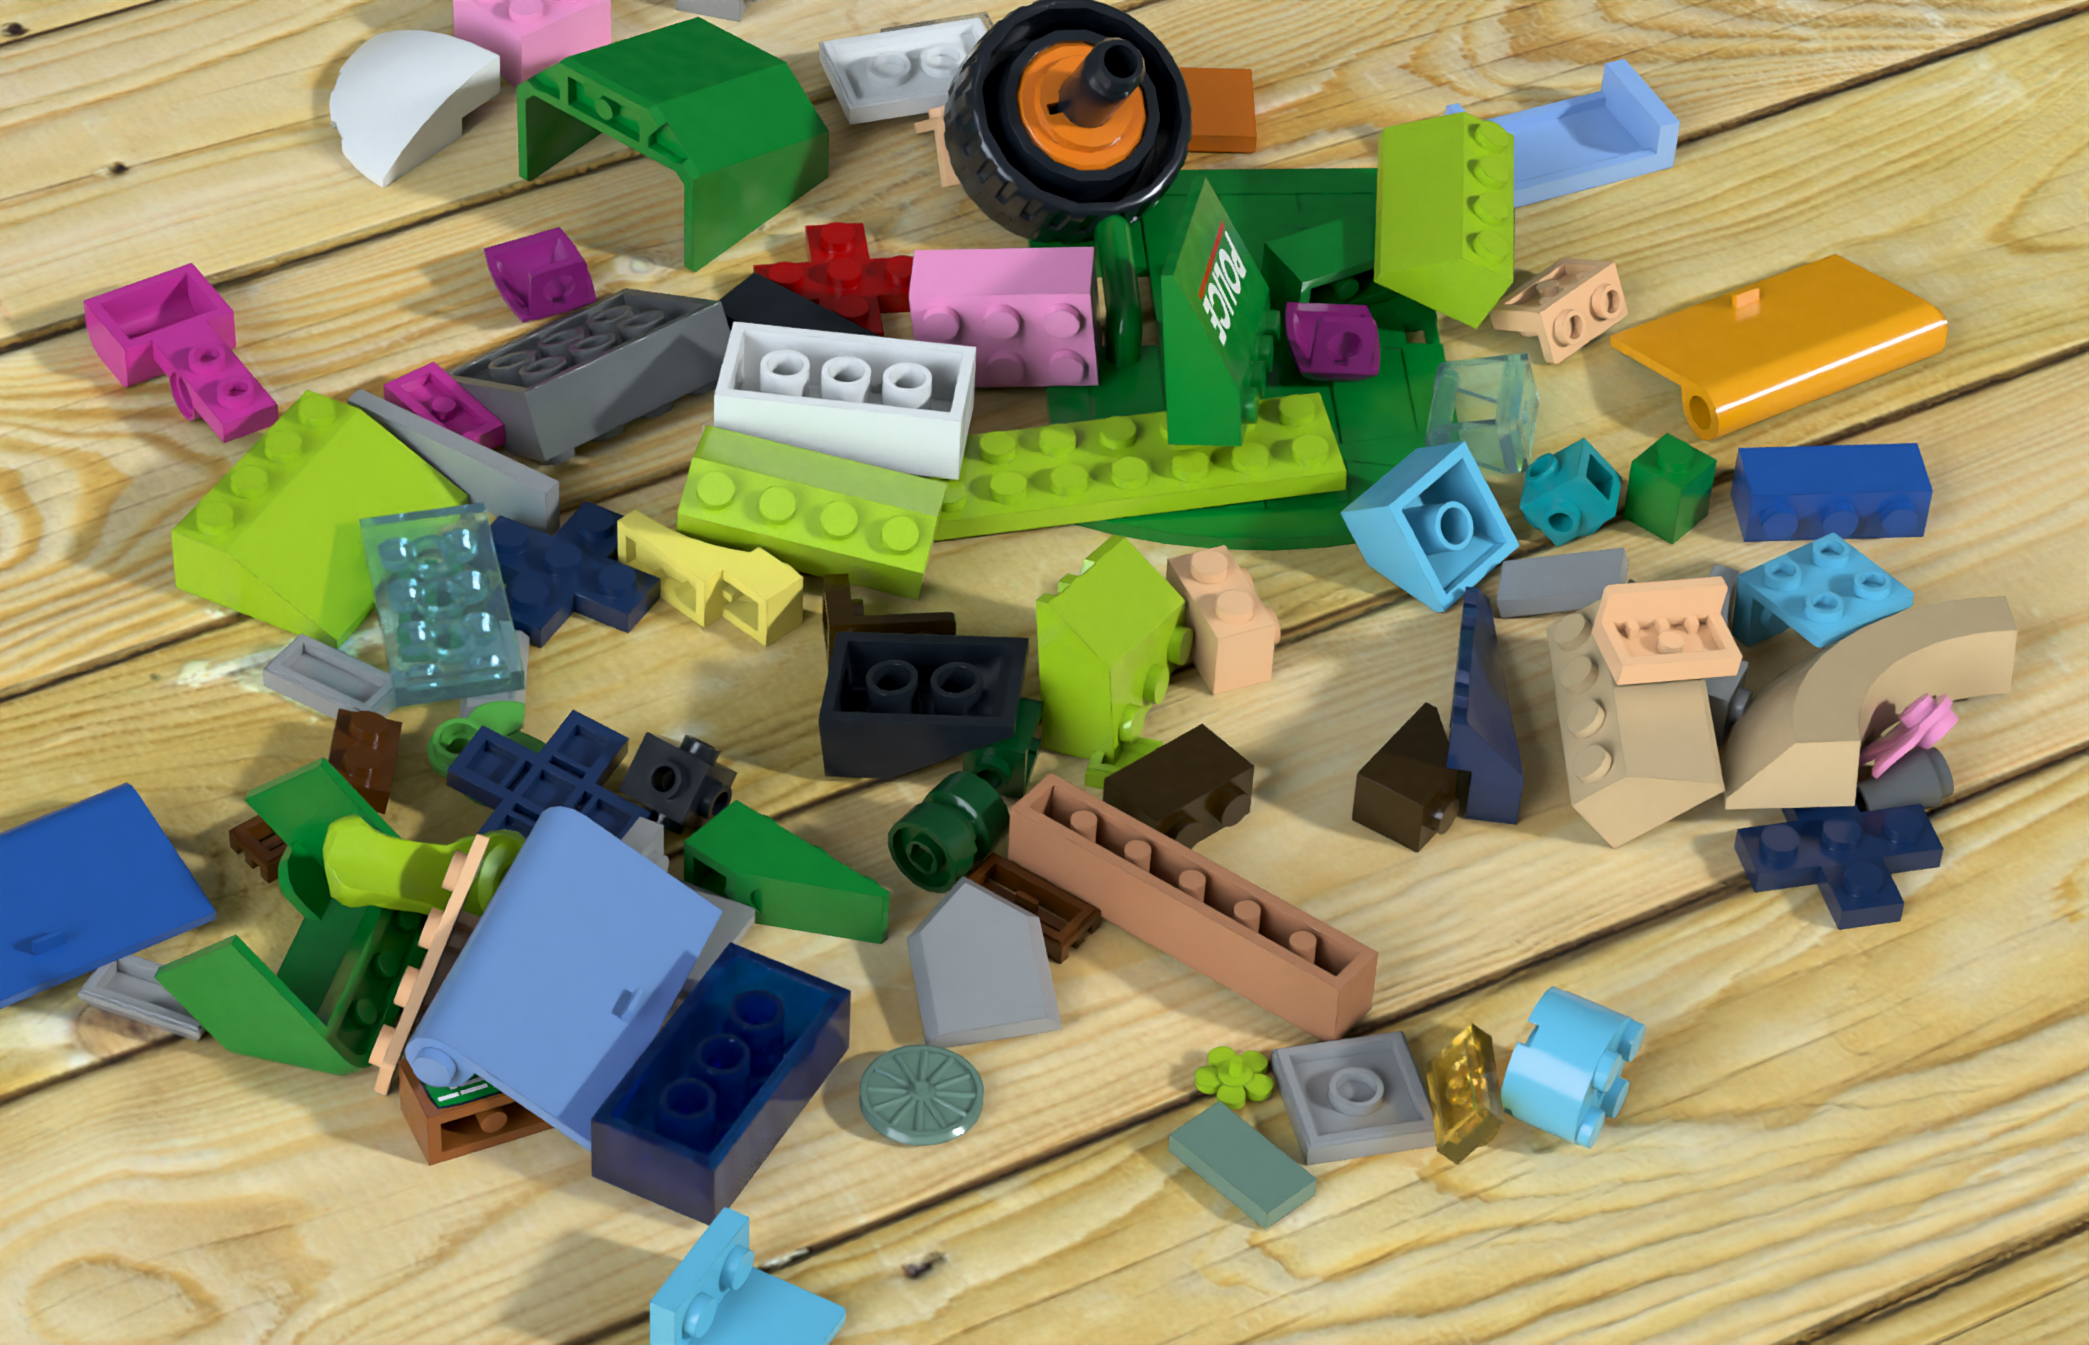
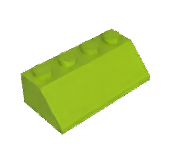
M1466 112L1385 127L1379 134L1374 282L1477 329L1513 283L1514 135L1506 132L1503 127L1493 121H1483Z
M706 425L691 461L677 513L676 532L728 549L751 552L761 547L782 563L792 566L796 571L823 577L824 574L848 573L849 584L919 601L948 484Z

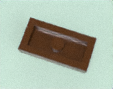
M339 708L328 762L377 813L385 814L391 792L403 722L386 719L384 716L372 711L353 712Z

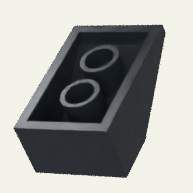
M837 631L818 719L825 777L890 779L1014 737L1029 653V638Z

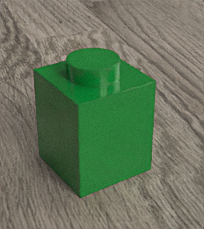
M1666 433L1631 462L1623 518L1673 545L1708 515L1717 460Z

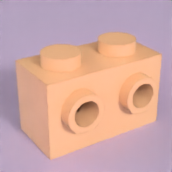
M1225 545L1168 558L1166 580L1186 600V627L1193 630V644L1189 657L1211 693L1216 695L1271 681L1274 644L1280 641V625L1274 610L1271 607H1265L1256 594L1249 571L1245 567L1238 566Z

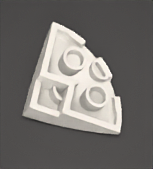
M395 30L376 34L360 46L345 62L339 71L334 90L331 92L332 128L337 127L342 137L341 143L344 156L369 180L385 188L461 138L462 117L501 93L500 56L474 43L442 33L424 30Z

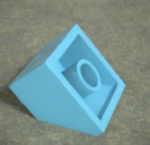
M1465 441L1415 449L1340 512L1368 566L1436 613L1445 612L1465 594L1466 586L1473 587L1520 546Z

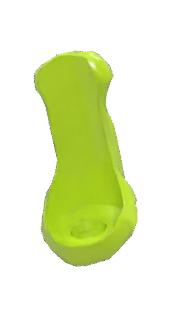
M356 814L339 818L329 825L322 848L330 896L342 905L350 908L374 905L387 909L419 912L425 915H429L432 907L445 911L452 895L451 891L442 888L449 865L456 850L469 854L477 834L464 836L457 839L454 843L447 845L417 842L386 835L372 828ZM503 829L491 830L480 834L490 838L482 866L463 911L478 917L483 915L526 841V838L519 832Z

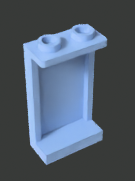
M1625 59L1605 63L1601 91L1487 119L1499 124L1506 132L1514 135L1515 208L1672 168L1680 121ZM1459 103L1446 106L1445 115L1466 112Z

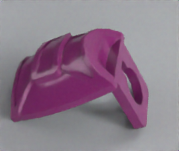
M560 227L484 248L487 266L496 288L513 313L524 324L558 316L596 302V294L587 264L576 246Z
M1286 303L1284 323L1286 339L1292 358L1301 376L1322 382H1354L1370 379L1378 375L1380 364L1379 336L1376 321L1372 318L1367 305Z

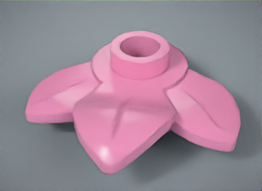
M1928 693L1920 696L1899 716L1901 722L1884 737L1876 739L1860 749L1858 768L1867 762L1875 760L1872 776L1877 780L1893 763L1914 746L1920 747L1924 751L1934 745L1950 731L1959 719L1950 708L1953 701L1947 694H1942L1935 699Z

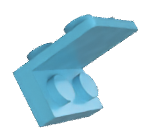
M1832 532L1738 575L1732 635L1747 647H1750L1792 628L1815 647L1823 648L1865 626L1910 608L1913 605L1914 593Z
M724 1206L651 1299L650 1345H829L846 1321V1310L834 1302L753 1267L754 1252L749 1249V1217Z

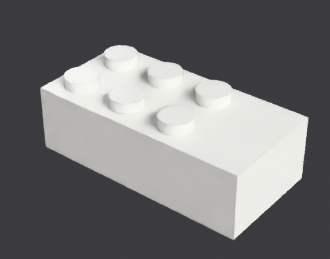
M733 322L714 394V427L910 475L959 480L974 406L976 347Z

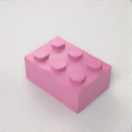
M1094 247L914 250L909 290L914 340L976 347L975 388L1099 386L1102 328Z

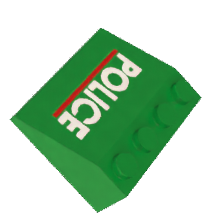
M1194 176L1161 274L1168 445L1242 446L1247 425L1257 424L1259 397L1265 396L1266 371L1272 370L1273 346L1279 345L1280 311L1270 310L1269 287L1206 176Z

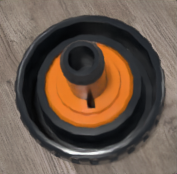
M1095 0L1034 1L1031 5L1021 6L1009 12L1002 20L997 21L976 43L954 76L948 90L949 99L945 104L943 117L945 123V146L949 153L951 166L970 199L991 220L1009 232L1042 243L1061 241L1063 244H1079L1082 240L1087 239L1094 242L1095 227L1101 220L1108 216L1120 215L1127 220L1131 227L1160 201L1177 179L1178 172L1184 166L1189 152L1188 144L1192 138L1193 128L1191 121L1192 106L1186 82L1181 70L1165 45L1144 24L1122 10Z

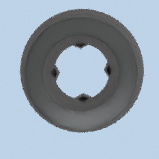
M1916 746L1893 763L1877 780L1870 776L1866 780L1857 783L1855 802L1860 812L1922 804L1924 809L1940 807L1943 798L1952 795L1954 792L1952 774L1945 758L1937 748L1931 747L1923 751L1920 747Z

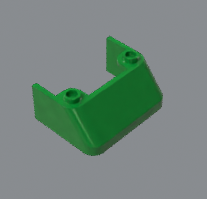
M323 757L249 790L244 799L287 844L278 866L279 886L285 898L304 916L277 975L235 934L159 967L154 978L228 1051L324 1073L347 1076L373 1065L369 1063V1059L383 1025L393 1026L401 1008L393 1004L404 973L408 965L419 969L427 952V949L418 946V942L429 915L419 912L387 909L374 905L350 908L342 905L330 896L322 848L328 827L332 822L339 818L356 814L372 828L389 836L401 837Z

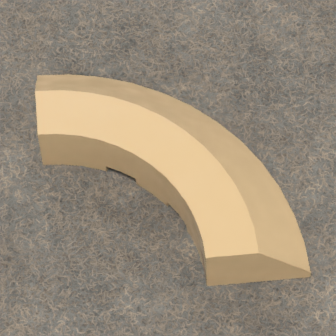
M2006 596L1941 602L1886 617L1853 632L1783 671L1757 693L1743 715L1737 719L1731 729L1724 751L1722 772L1725 789L1722 792L1725 810L1855 806L1861 746L1866 738L1874 740L1888 727L1900 721L1899 716L1905 710V707L1909 706L1920 696L1928 693L1935 699L1942 694H1947L1952 701L1985 695L2011 694L2018 629Z

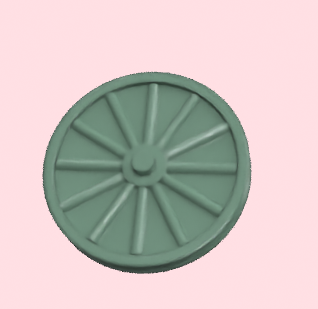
M909 1045L882 1054L867 1067L860 1082L859 1102L867 1122L885 1137L909 1145H936L956 1139L974 1126L982 1112L984 1087L975 1067L959 1054L937 1046Z

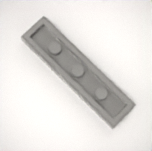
M359 389L347 399L348 405L361 409L468 495L470 504L498 517L500 515L549 535H553L560 528L558 480L365 390Z

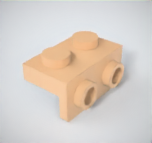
M1721 576L1606 586L1603 590L1592 635L1616 684L1627 685L1737 676L1743 656L1721 615L1728 590L1724 579Z

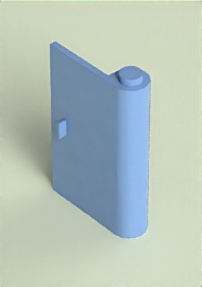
M550 807L541 813L405 1048L406 1060L412 1067L414 1074L422 1082L433 1087H458L467 1082L475 1073L591 1152L602 1137L723 911L584 814L567 807Z

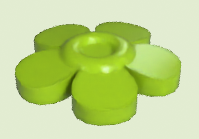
M1219 1046L1213 1048L1207 1055L1208 1066L1200 1067L1195 1072L1194 1081L1197 1089L1206 1094L1217 1093L1216 1102H1222L1229 1109L1242 1108L1245 1105L1246 1097L1252 1101H1263L1273 1092L1274 1082L1272 1078L1265 1075L1268 1069V1060L1257 1051L1249 1050L1239 1056L1230 1047Z

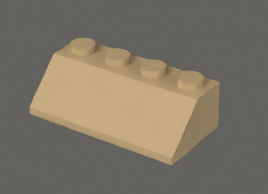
M1599 599L1575 613L1566 615L1559 622L1546 628L1571 805L1616 849L1720 794L1725 789L1705 678L1617 685L1592 635L1601 601Z

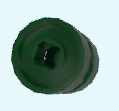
M957 771L944 778L926 795L922 803L916 804L892 826L888 832V848L893 861L901 873L913 884L926 891L940 894L951 890L962 876L965 877L972 870L973 862L984 859L1007 837L1010 827V814L1007 805L999 793L987 781L973 773Z

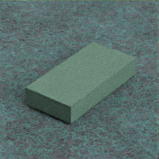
M1220 1101L1176 1129L1169 1136V1152L1265 1230L1315 1196L1317 1178Z

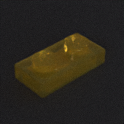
M1473 1023L1425 1065L1437 1152L1457 1165L1477 1147H1483L1491 1142L1497 1135L1500 1127L1505 1123L1492 1036Z

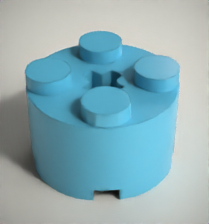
M1552 986L1540 998L1528 1019V1022L1536 1024V1027L1531 1032L1526 1044L1517 1042L1504 1077L1500 1094V1106L1505 1108L1502 1112L1513 1116L1515 1119L1590 1149L1600 1134L1605 1115L1614 1119L1624 1103L1630 1081L1620 1077L1625 1061L1630 1063L1636 1056L1645 1034L1646 1025L1574 993Z

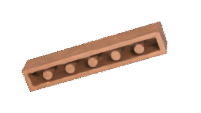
M1051 772L1011 807L1008 860L1101 910L1100 917L1323 1042L1341 1040L1371 1010L1378 952Z

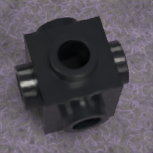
M646 732L618 791L650 807L651 821L664 825L665 829L681 835L685 826L700 829L729 806L732 798L731 786L737 772L716 762L721 753L719 749L695 737L685 734L681 743L668 737Z

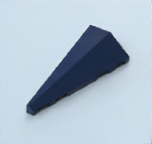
M1466 586L1449 726L1451 730L1446 768L1470 771L1466 819L1517 825L1524 775L1490 599L1479 588Z

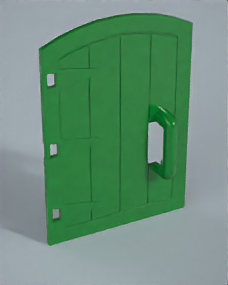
M1378 168L1180 170L1177 179L1160 201L1131 227L1124 217L1112 215L1104 218L1096 225L1094 242L1087 239L1082 240L1079 244H1063L1061 241L1042 243L1032 241L1029 238V248L1094 247L1097 277H1102L1106 308L1099 386H1046L1045 396L1049 425L1167 411L1161 274L1194 176H1206L1261 273L1265 242L1360 212H1364L1376 224ZM1148 276L1158 346H1141L1142 308L1137 277ZM1395 292L1394 298L1367 306L1377 324L1380 343L1379 372L1375 377L1354 382H1322L1301 376L1288 347L1284 325L1285 316L1280 312L1279 345L1273 346L1272 370L1266 371L1265 396L1259 397V400L1320 392L1347 471L1346 490L1076 523L1074 525L1112 535L1162 544L1200 548H1214L1225 545L1228 550L1273 551L1356 544L1340 512L1415 449L1462 441L1443 344L1440 342L1437 327L1436 310ZM1269 300L1270 310H1278ZM1405 332H1424L1426 344L1407 343Z

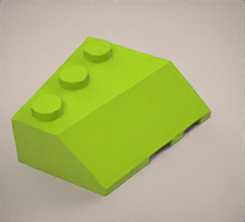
M1113 534L1084 559L1080 576L1067 573L1058 581L1057 593L1059 594L1057 596L1044 593L1036 600L1040 699L1044 701L1043 713L1041 715L1043 748L1090 760L1093 751L1099 750L1105 752L1104 762L1114 765L1123 751V742L1130 744L1137 742L1144 726L1145 716L1152 704H1160L1168 688L1169 677L1177 664L1184 665L1188 660L1193 644V630L1186 627V600L1126 537Z

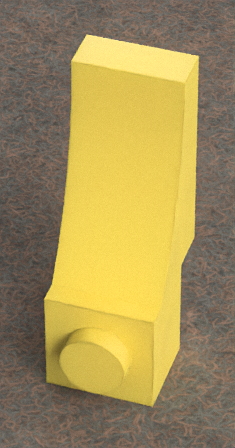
M636 509L617 520L618 562L661 578L660 597L703 628L724 617L762 645L768 647L802 624L803 576L798 574L792 566L782 563L761 547L751 552L712 545L669 529Z

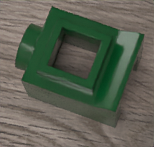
M1021 697L1014 737L964 753L963 772L973 773L984 779L1000 796L1021 799L1026 793L1041 749V739L1034 738L1033 736L1043 713L1044 701Z

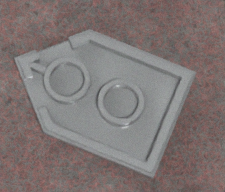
M962 876L907 937L926 1045L950 1048L1062 1030L1040 918Z

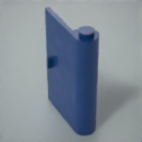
M123 783L0 833V1009L216 920V910L138 792L129 783Z

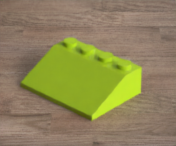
M307 389L171 530L176 588L297 635L302 633L338 650L400 581V565L414 566L469 505L468 495L361 409Z

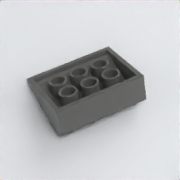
M625 288L445 372L504 423L505 443L501 444L514 456L539 460L541 465H553L572 458L576 454L574 448L588 441H605L622 434L625 431L623 424L638 417L652 418L669 412L674 407L672 401L686 394L700 395L715 390L731 333L721 301Z

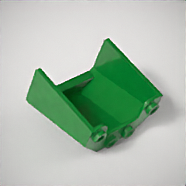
M700 17L568 56L517 86L519 176L531 182L601 133H605L672 169L684 184V266L693 272L700 270L828 178L829 130L787 63Z

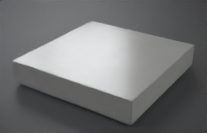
M1403 1031L1272 1049L1270 1067L1306 1166L1439 1146L1441 1127Z

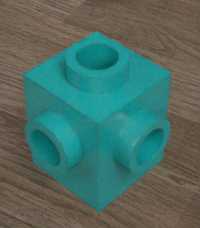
M1582 438L1555 454L1547 453L1538 457L1528 467L1525 473L1519 508L1533 528L1541 530L1559 547L1578 536L1586 537L1593 534L1604 522L1615 517L1622 477L1585 438Z

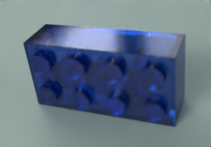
M730 942L591 1118L592 1177L710 1226L724 1206L730 1208L849 1049L851 990Z

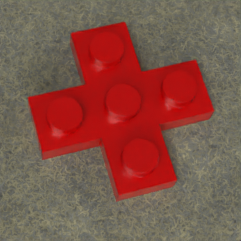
M832 222L826 225L805 226V247L808 262L793 263L783 261L775 264L753 265V273L756 272L881 337H884L881 313L910 312L909 290L914 256L898 255L892 258L870 259L863 223Z

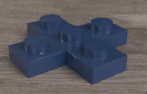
M585 501L554 536L500 515L467 549L468 570L507 585L486 608L487 627L494 630L522 631L530 637V644L539 648L546 644L574 612L629 633L659 600L661 578L618 562L617 520L624 516L588 501Z
M575 710L570 712L539 754L482 725L447 769V786L494 810L477 834H484L491 830L506 829L519 832L527 839L541 813L550 807L557 806L571 808L584 814L620 840L639 817L651 820L650 811L603 788V785L628 754L629 738Z
M1856 802L1855 806L1781 808L1787 822L1737 829L1734 849L1755 893L1817 884L1838 930L1900 922L1904 901L1891 874L1940 867L1944 850L1922 804L1860 812Z

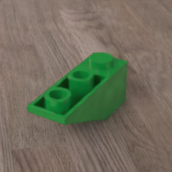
M738 800L732 802L684 841V881L754 908L756 924L876 944H883L888 939L889 891L882 888L872 878L859 874L829 856L822 848L809 844L779 826L769 816L759 814Z

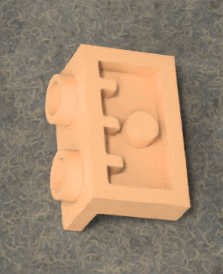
M1562 258L1498 301L1489 313L1495 330L1517 331L1524 337L1538 336L1545 362L1558 364L1625 318L1628 314V309L1615 262Z

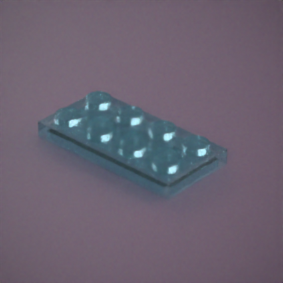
M485 503L359 519L361 541L396 707L525 690L524 668Z

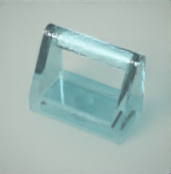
M1529 353L1446 361L1439 364L1436 370L1425 436L1426 446L1465 441L1478 466L1503 474L1526 472L1531 464L1539 407V396ZM1457 391L1497 404L1495 419L1452 423Z

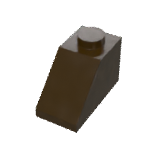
M1425 702L1357 773L1352 820L1417 853L1436 833L1443 835L1449 830L1459 810V800L1454 798L1458 770L1446 768L1449 742L1437 707Z

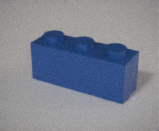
M1918 443L1738 448L1730 495L1744 542L1817 540L1832 532L1842 539L1923 537L1933 490Z

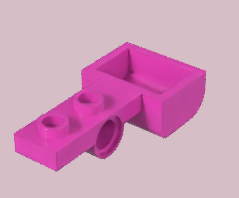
M193 263L84 300L86 326L93 347L101 360L125 388L166 374L169 377L173 398L182 415L189 421L202 417L223 443L273 426L279 419L278 404L232 351V349L236 348L234 311Z

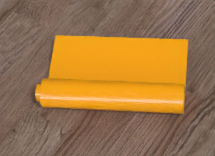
M1833 254L1611 335L1610 339L1611 347L1681 386L1683 411L1688 425L1700 439L1710 441L1940 354L1946 344L1948 324L1943 313L1927 300L1838 254Z

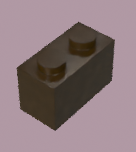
M1202 723L1104 778L1103 801L1192 849L1197 843L1224 827L1236 825L1245 815L1250 813L1254 765Z

